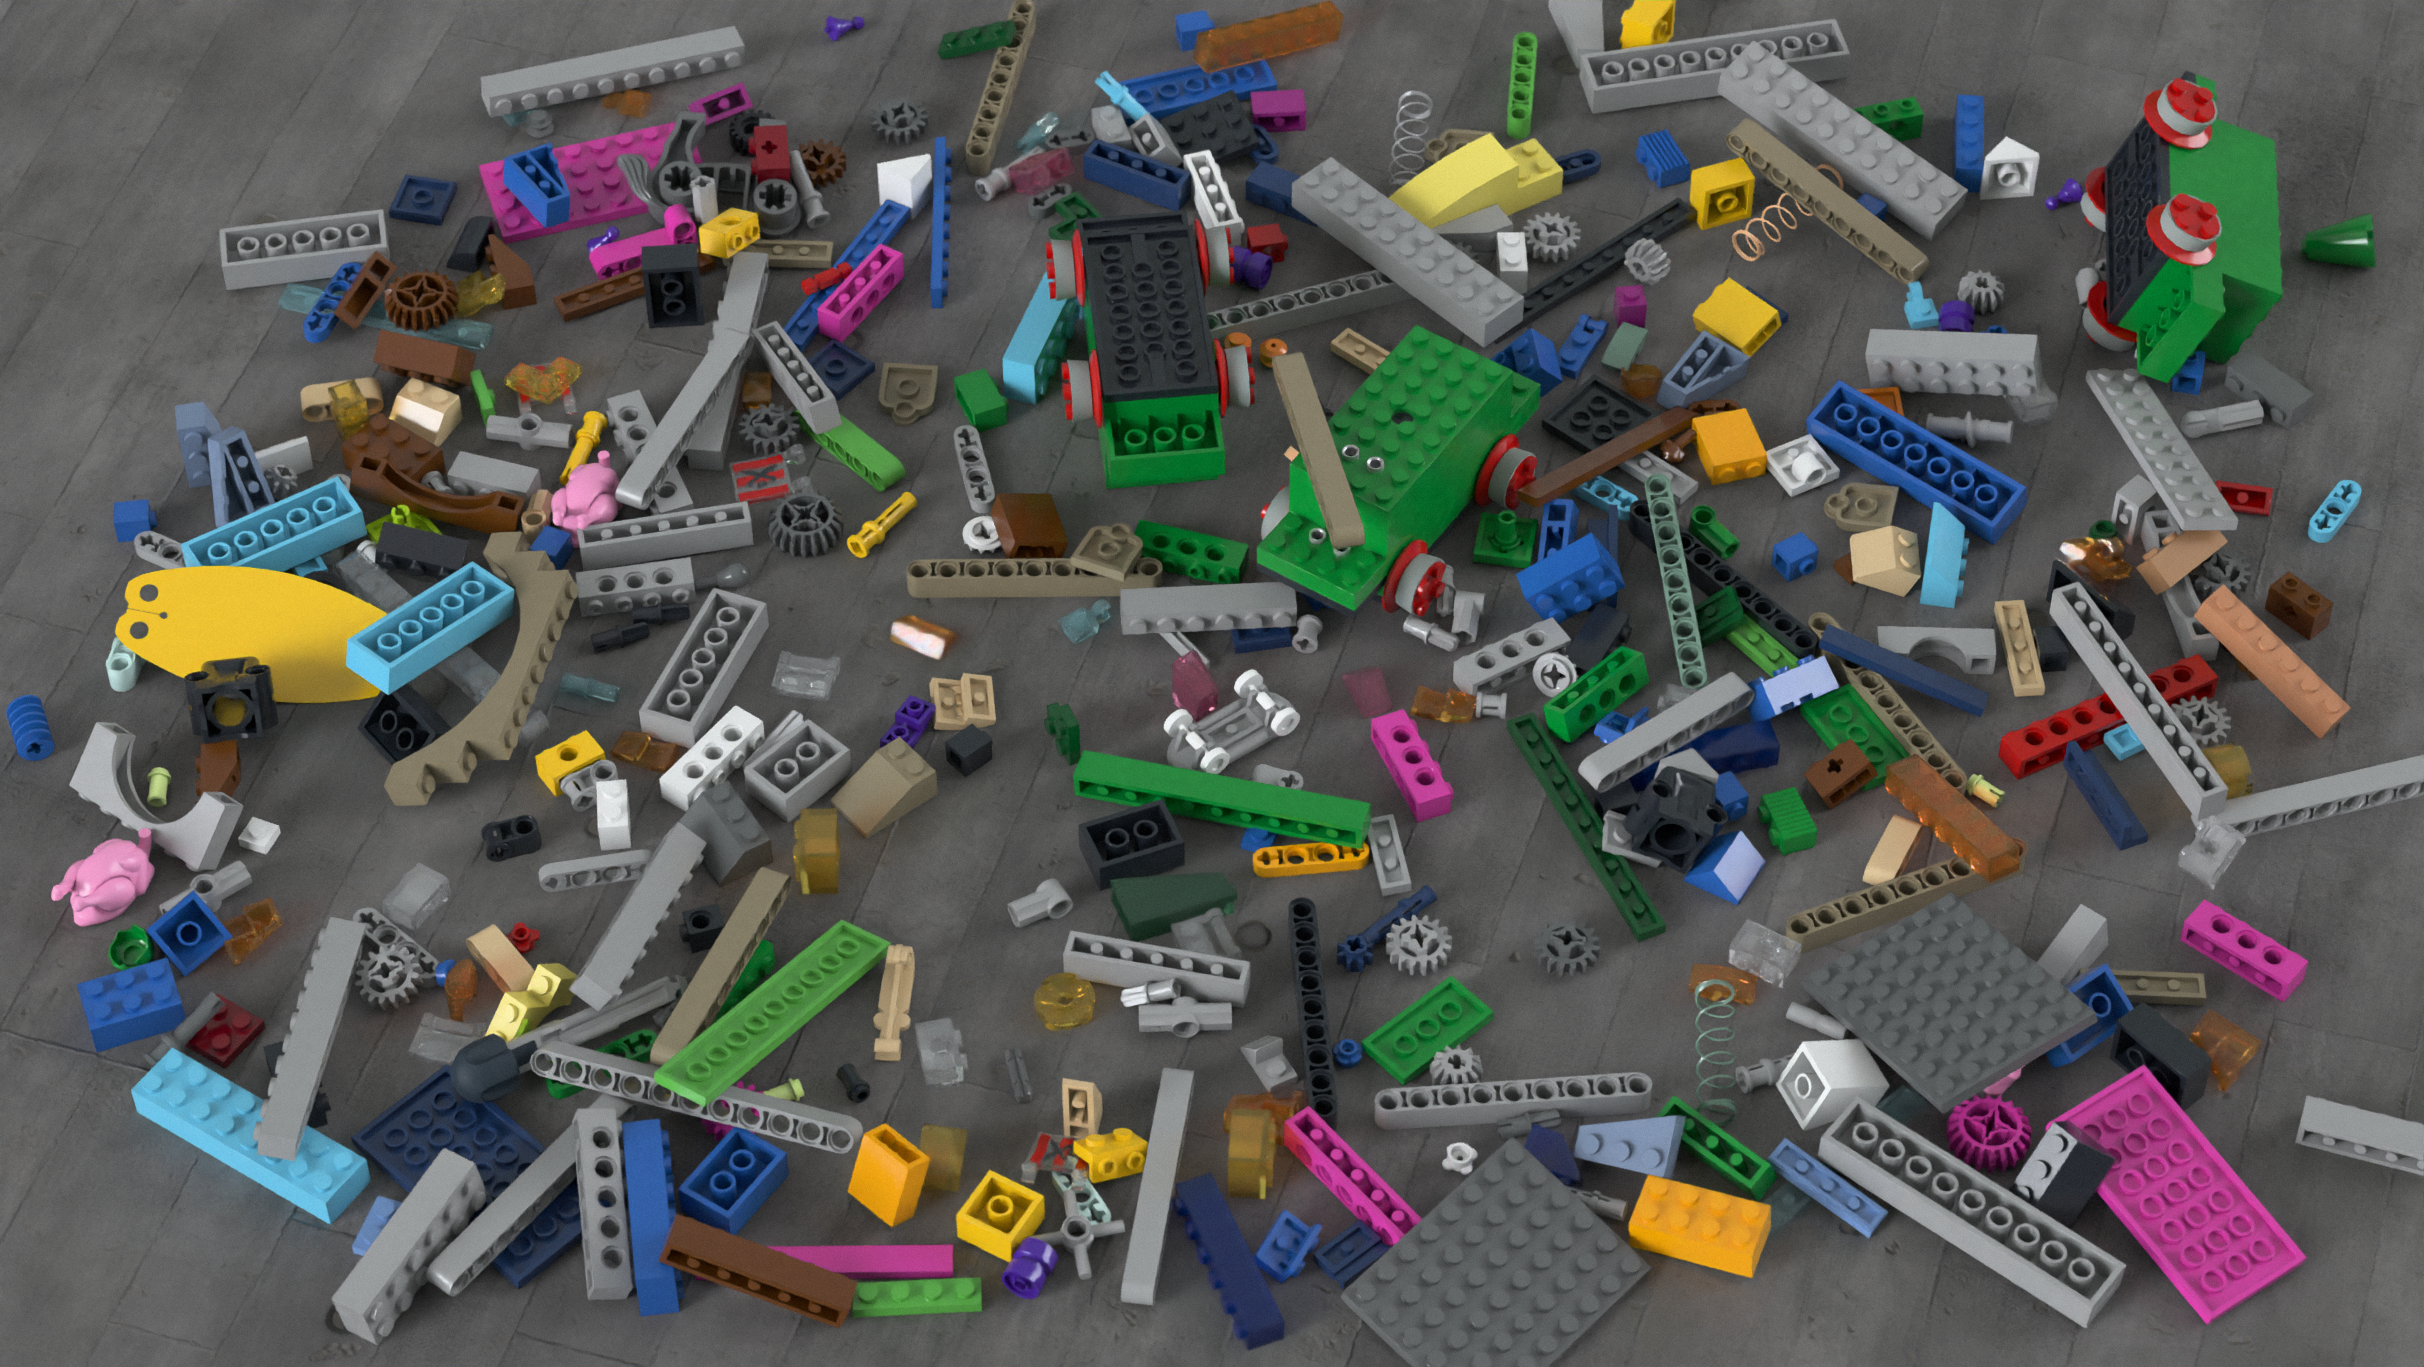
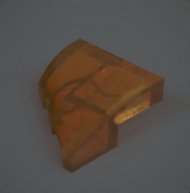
M271 897L242 907V915L221 922L232 935L231 939L224 941L223 948L234 967L240 965L282 925V920Z
M463 959L449 971L444 983L451 1022H464L465 1003H473V997L478 995L479 973L478 970H475V965L472 964L471 959Z
M2211 1009L2203 1016L2190 1037V1041L2196 1046L2203 1048L2212 1058L2210 1070L2213 1071L2219 1080L2218 1087L2223 1092H2226L2240 1077L2242 1068L2259 1051L2262 1043L2261 1040Z
M1292 1091V1098H1274L1272 1092L1259 1095L1234 1094L1224 1111L1223 1132L1283 1146L1284 1122L1297 1114L1302 1099V1092Z

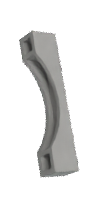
M2169 509L2144 513L2140 537L2146 552L2155 546L2160 549L2164 545L2161 540L2172 532L2180 533L2179 525ZM2187 574L2161 594L2185 658L2199 654L2204 661L2216 660L2220 641L2194 617L2201 603L2193 589L2189 574Z

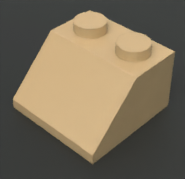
M412 377L396 395L389 418L440 447L462 421L463 416L459 395Z
M1891 525L1854 534L1850 537L1854 582L1904 597L1921 577L1917 533Z

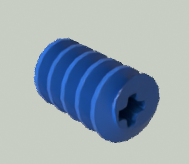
M23 695L16 698L8 705L6 710L17 753L21 758L30 761L43 760L53 752L55 747L49 724H47V717L42 707V701L35 695Z

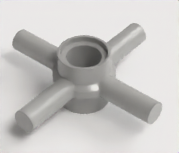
M1065 1190L1062 1192L1067 1218L1063 1221L1060 1231L1030 1236V1238L1042 1240L1050 1246L1063 1244L1069 1253L1075 1254L1079 1278L1086 1280L1092 1277L1087 1251L1091 1247L1094 1238L1125 1232L1124 1221L1117 1220L1091 1225L1085 1216L1079 1214L1074 1190ZM1074 1232L1083 1233L1080 1237H1073L1070 1234Z

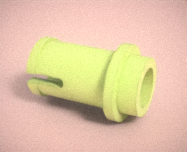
M153 768L147 776V781L149 782L147 803L153 807H162L166 805L167 786L171 782V776L165 768Z
M1973 774L1967 781L1966 790L1968 795L1979 797L1993 808L1998 806V803L2002 801L2005 795L2003 790L1985 781L1984 776L1981 774L1979 776Z
M791 1078L788 1079V1083L763 1091L765 1095L788 1101L795 1100L796 1102L800 1101V1097L805 1096L799 1079L792 1080Z

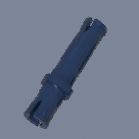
M1428 885L1423 886L1408 899H1401L1396 908L1357 936H1364L1367 944L1373 943V946L1386 938L1387 933H1391V926L1393 924L1400 926L1401 918L1411 921L1412 915L1418 917L1419 912L1437 900L1435 892ZM1415 904L1414 907H1412L1411 909H1409L1408 911H1406L1404 914H1402L1405 910H1407L1408 908H1410L1411 906H1413V905ZM1392 921L1391 924H1389L1387 927H1385L1383 930H1381V931L1378 933V930H1380L1381 928H1383L1385 925H1387L1389 922Z

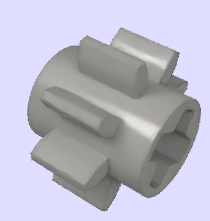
M274 465L272 470L266 468L263 474L274 499H285L287 494L292 496L298 486L296 484L298 477L294 476V471L286 465Z

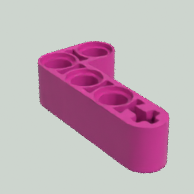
M682 204L670 206L664 213L665 228L602 245L592 250L589 254V260L598 279L601 281L641 267L643 246L697 243L698 247L696 226L687 208Z

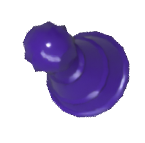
M829 16L827 17L824 31L825 33L828 32L832 41H837L839 37L843 36L851 28L856 30L862 29L864 20L859 16L853 17L851 21Z
M2067 179L2056 197L2049 196L2046 198V208L2055 210L2058 208L2059 203H2080L2083 196L2082 186L2074 179Z
M610 226L606 229L605 235L590 238L586 245L588 252L591 253L592 250L599 246L612 243V241L620 236L619 229L616 226Z

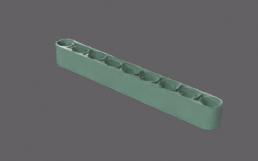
M1655 473L1646 479L1645 491L1684 695L1687 698L1709 685L1670 480L1664 474ZM1685 634H1691L1690 636L1682 637ZM1695 658L1693 661H1687L1688 659ZM1694 683H1700L1697 686H1691Z

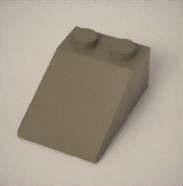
M899 736L877 750L830 799L831 804L866 838H869L938 794L936 771Z

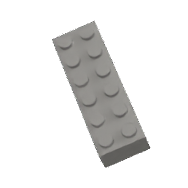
M383 209L219 229L222 270L227 290L331 278L346 263L354 262L363 266L368 257L375 251L390 261Z
M1870 329L1865 353L1871 388L1899 387V391L1911 393L1933 392L1938 394L1959 393L1965 395L1985 394L1993 396L2038 397L2043 371L2038 335Z
M717 588L712 589L639 710L643 735L689 749L705 735L769 627L767 603Z
M443 1148L331 1298L348 1331L375 1345H378L383 1337L390 1334L396 1319L402 1311L409 1308L413 1296L418 1289L428 1282L426 1272L430 1264L467 1228L468 1221L486 1202L488 1193L474 1162Z

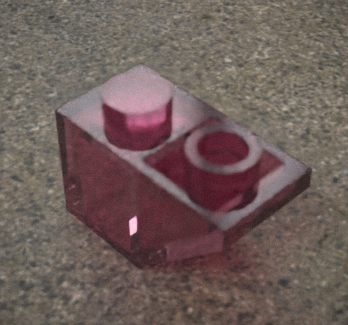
M1067 147L1028 156L1008 168L1017 192L1030 195L1038 194L1076 171Z
M1193 649L1185 656L1177 658L1172 664L1173 703L1180 709H1185L1198 722L1218 707V687L1198 652Z

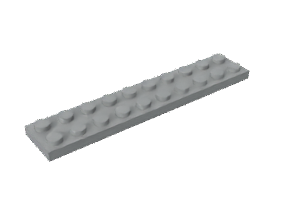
M2106 368L2087 370L2086 382L2182 530H2236L2238 518L2143 375L2138 373V370L2131 368L2125 370H2110Z

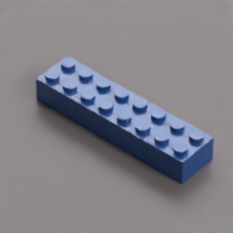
M1838 380L1806 419L1807 435L1811 434L1818 444L1885 483L1899 487V491L1932 510L1934 502L1940 503L1965 526L1966 530L1992 545L1996 544L2027 505L2026 487L1840 380Z

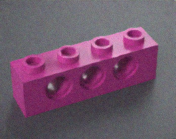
M880 243L817 309L819 333L842 343L904 278L903 253Z
M1404 709L1371 719V740L1417 823L1450 813L1451 800L1454 799L1453 789L1450 783H1445L1442 778L1439 763L1432 760L1427 742L1419 737L1414 719H1409Z
M2205 899L2184 921L2180 941L2282 1002H2285L2304 980L2309 961Z

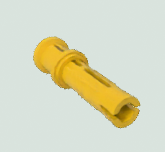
M588 411L584 415V424L575 435L576 445L559 478L562 485H567L571 472L577 466L586 464L592 449L598 447L600 443L599 436L608 426V420L603 414L596 411Z
M904 492L899 499L874 521L865 522L860 532L856 535H851L847 539V546L850 551L859 558H865L875 544L883 542L885 533L917 506V500L914 495Z

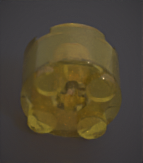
M2235 742L2200 749L2228 787L2226 800L2251 795L2253 790V783L2247 785L2246 775L2251 774L2248 758L2240 745L2234 746Z
M924 1123L919 1150L930 1158V1162L922 1187L959 1191L968 1130Z

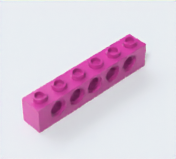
M1309 1106L1284 1122V1145L1358 1219H1361L1382 1239L1386 1246H1394L1422 1220Z

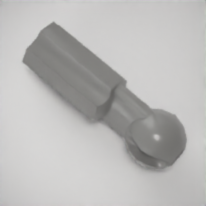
M707 175L698 176L695 180L691 181L695 219L701 222L702 225L718 216L714 178H709ZM698 231V232H697V241H698V246H701V245H700V236H699V231Z
M2252 400L2202 411H2190L2182 417L2180 428L2186 436L2198 438L2206 434L2262 424L2264 417L2263 407L2259 400Z

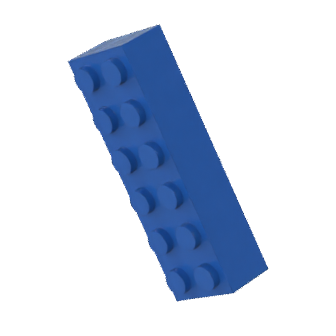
M660 1119L622 1123L635 1281L641 1317L680 1312L679 1299L685 1298L682 1270L659 1262L667 1232L677 1214L668 1130H661Z

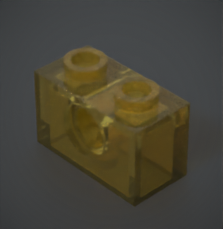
M354 379L328 388L335 428L343 443L369 422L366 400Z

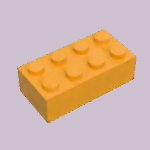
M1648 1174L1629 1222V1246L1752 1278L1771 1229V1205Z

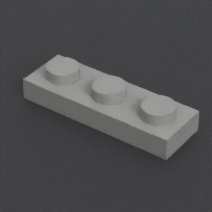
M1647 450L1617 465L1643 483L1652 474L1661 473L1666 475L1670 480L1674 502L1678 505H1681L1698 490L1697 481Z
M1394 814L1371 818V826L1367 838L1382 896L1412 891V883Z

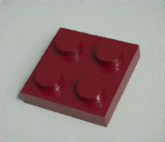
M216 993L215 995L226 1005L185 1046L226 1069L266 1027L264 1020Z

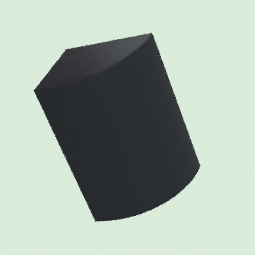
M476 216L467 221L447 261L448 269L478 274L486 257L485 247L489 246L488 235H495L493 217Z

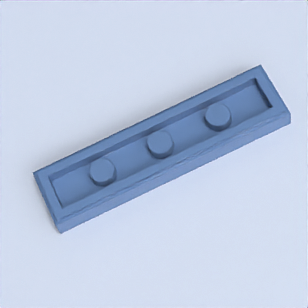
M1786 1138L1782 1140L1767 1158L1766 1162L1772 1166L1774 1171L1868 1238H1870L1888 1214V1211Z

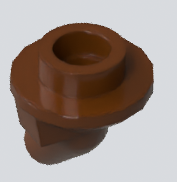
M1688 429L1675 441L1667 439L1660 445L1663 451L1661 453L1662 457L1671 464L1676 462L1683 463L1687 456L1683 448L1697 437L1696 432L1693 429Z

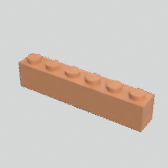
M2224 584L2210 595L2195 613L2194 617L2320 740L2351 709L2342 698Z

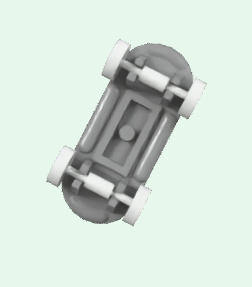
M1248 670L1237 679L1234 685V690L1242 697L1241 699L1232 702L1195 724L1192 723L1193 717L1185 709L1176 710L1166 719L1164 730L1170 737H1173L1167 751L1168 765L1218 774L1227 765L1278 736H1285L1292 732L1300 721V715L1286 698L1268 691V688L1262 684L1263 677L1256 670Z

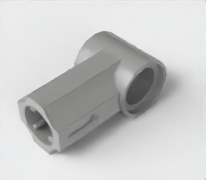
M1456 590L1451 634L1459 638V645L1468 646L1469 643L1476 641L1479 619L1483 618L1485 593Z
M1048 879L1038 886L1036 892L1008 903L1011 919L1014 925L1019 928L1047 916H1050L1052 919L1062 918L1073 908L1072 900L1057 879Z

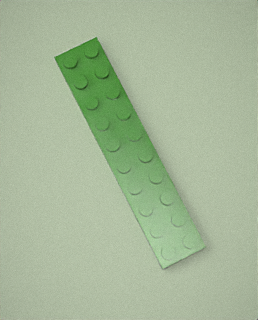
M840 920L656 1070L654 1082L706 1107L887 956L888 945H891V943L844 920Z

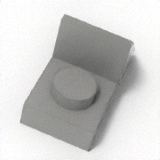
M1267 1035L1241 1047V1052L1270 1095L1298 1083L1297 1073L1283 1054V1040L1281 1037Z

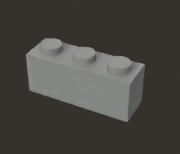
M463 451L459 452L447 474L449 487L454 491V495L476 496L502 491L526 498L524 511L528 509L532 494L536 493L538 489H542L539 469Z

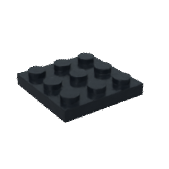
M1233 89L1160 120V123L1165 128L1183 159V162L1180 164L1183 170L1184 155L1210 150L1215 163L1220 166L1261 149L1260 142Z
M1593 374L1542 419V428L1586 454L1660 415V413L1596 374Z

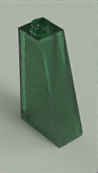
M1223 872L1110 880L1112 903L1130 941L1133 942L1143 941L1234 913V900L1238 898L1233 882L1228 883Z

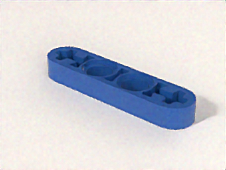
M350 262L338 269L303 322L304 337L307 341L319 343L328 338L340 318L333 314V312L330 314H323L321 312L325 309L335 310L343 295L335 296L333 294L338 291L346 292L362 266L360 264Z

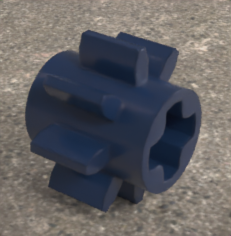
M1347 935L1344 943L1337 944V964H1344L1347 972L1360 971L1362 973L1366 964H1373V943L1367 944L1364 936Z

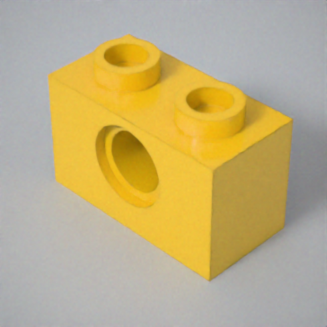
M731 207L699 227L701 253L728 259L760 238L758 213Z
M587 730L571 736L566 741L546 749L535 756L538 775L555 797L564 794L560 784L567 775L578 772L597 761L606 760L605 752Z

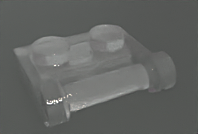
M782 650L771 684L772 694L829 701L836 675H838L840 670V658L830 657L828 660L792 655L790 651Z
M1220 908L1210 909L1205 915L1170 925L1171 934L1179 950L1237 960L1243 959L1240 948L1235 946L1224 924L1225 917ZM1213 927L1224 949V953L1217 955L1205 929Z
M426 1012L410 1047V1059L443 1066L448 1064L451 1067L457 1053L461 1049L485 1037L487 1025L481 1022L470 1024L439 1018L434 1013ZM434 1029L442 1030V1031H447V1032H452V1033H457V1034H462V1035H467V1036H469V1037L460 1036V1035H455V1034H450V1033H445V1032H440V1031H435Z

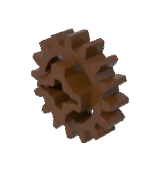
M820 139L818 143L809 140V145L800 143L799 150L792 149V151L797 150L801 153V158L814 188H816L817 184H821L825 188L829 181L836 184V177L843 178V171H847L846 154L841 151L840 145L833 147V141L823 144V139Z

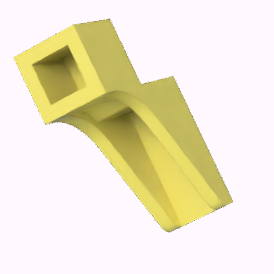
M560 963L538 964L526 991L504 993L485 1036L493 1033L502 1037L505 1042L514 1039L524 1019L529 1020L531 1031L534 1030L552 1010L563 1005H570L574 993L569 988L577 975Z

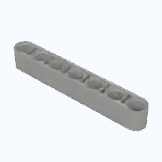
M1730 672L1589 755L1580 764L1578 772L1599 793H1604L1744 710L1753 701L1755 692L1734 672Z

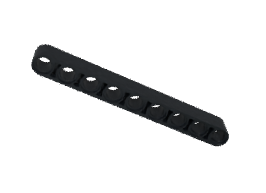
M1644 499L1636 500L1630 506L1629 531L1657 554L1648 502ZM1679 525L1689 581L1708 597L1731 585L1737 592L1744 610L1743 614H1746L1799 660L1812 654L1815 659L1817 637L1811 630Z
M1299 897L1292 900L1289 904L1288 931L1307 1107L1309 1106L1335 1131L1337 1128L1338 1103L1316 906L1312 900Z

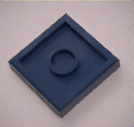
M405 175L389 209L390 218L441 226L458 190L457 182Z
M836 339L831 340L807 360L837 401L875 371V363Z
M1288 626L1230 629L1235 654L1293 646V639L1290 627Z

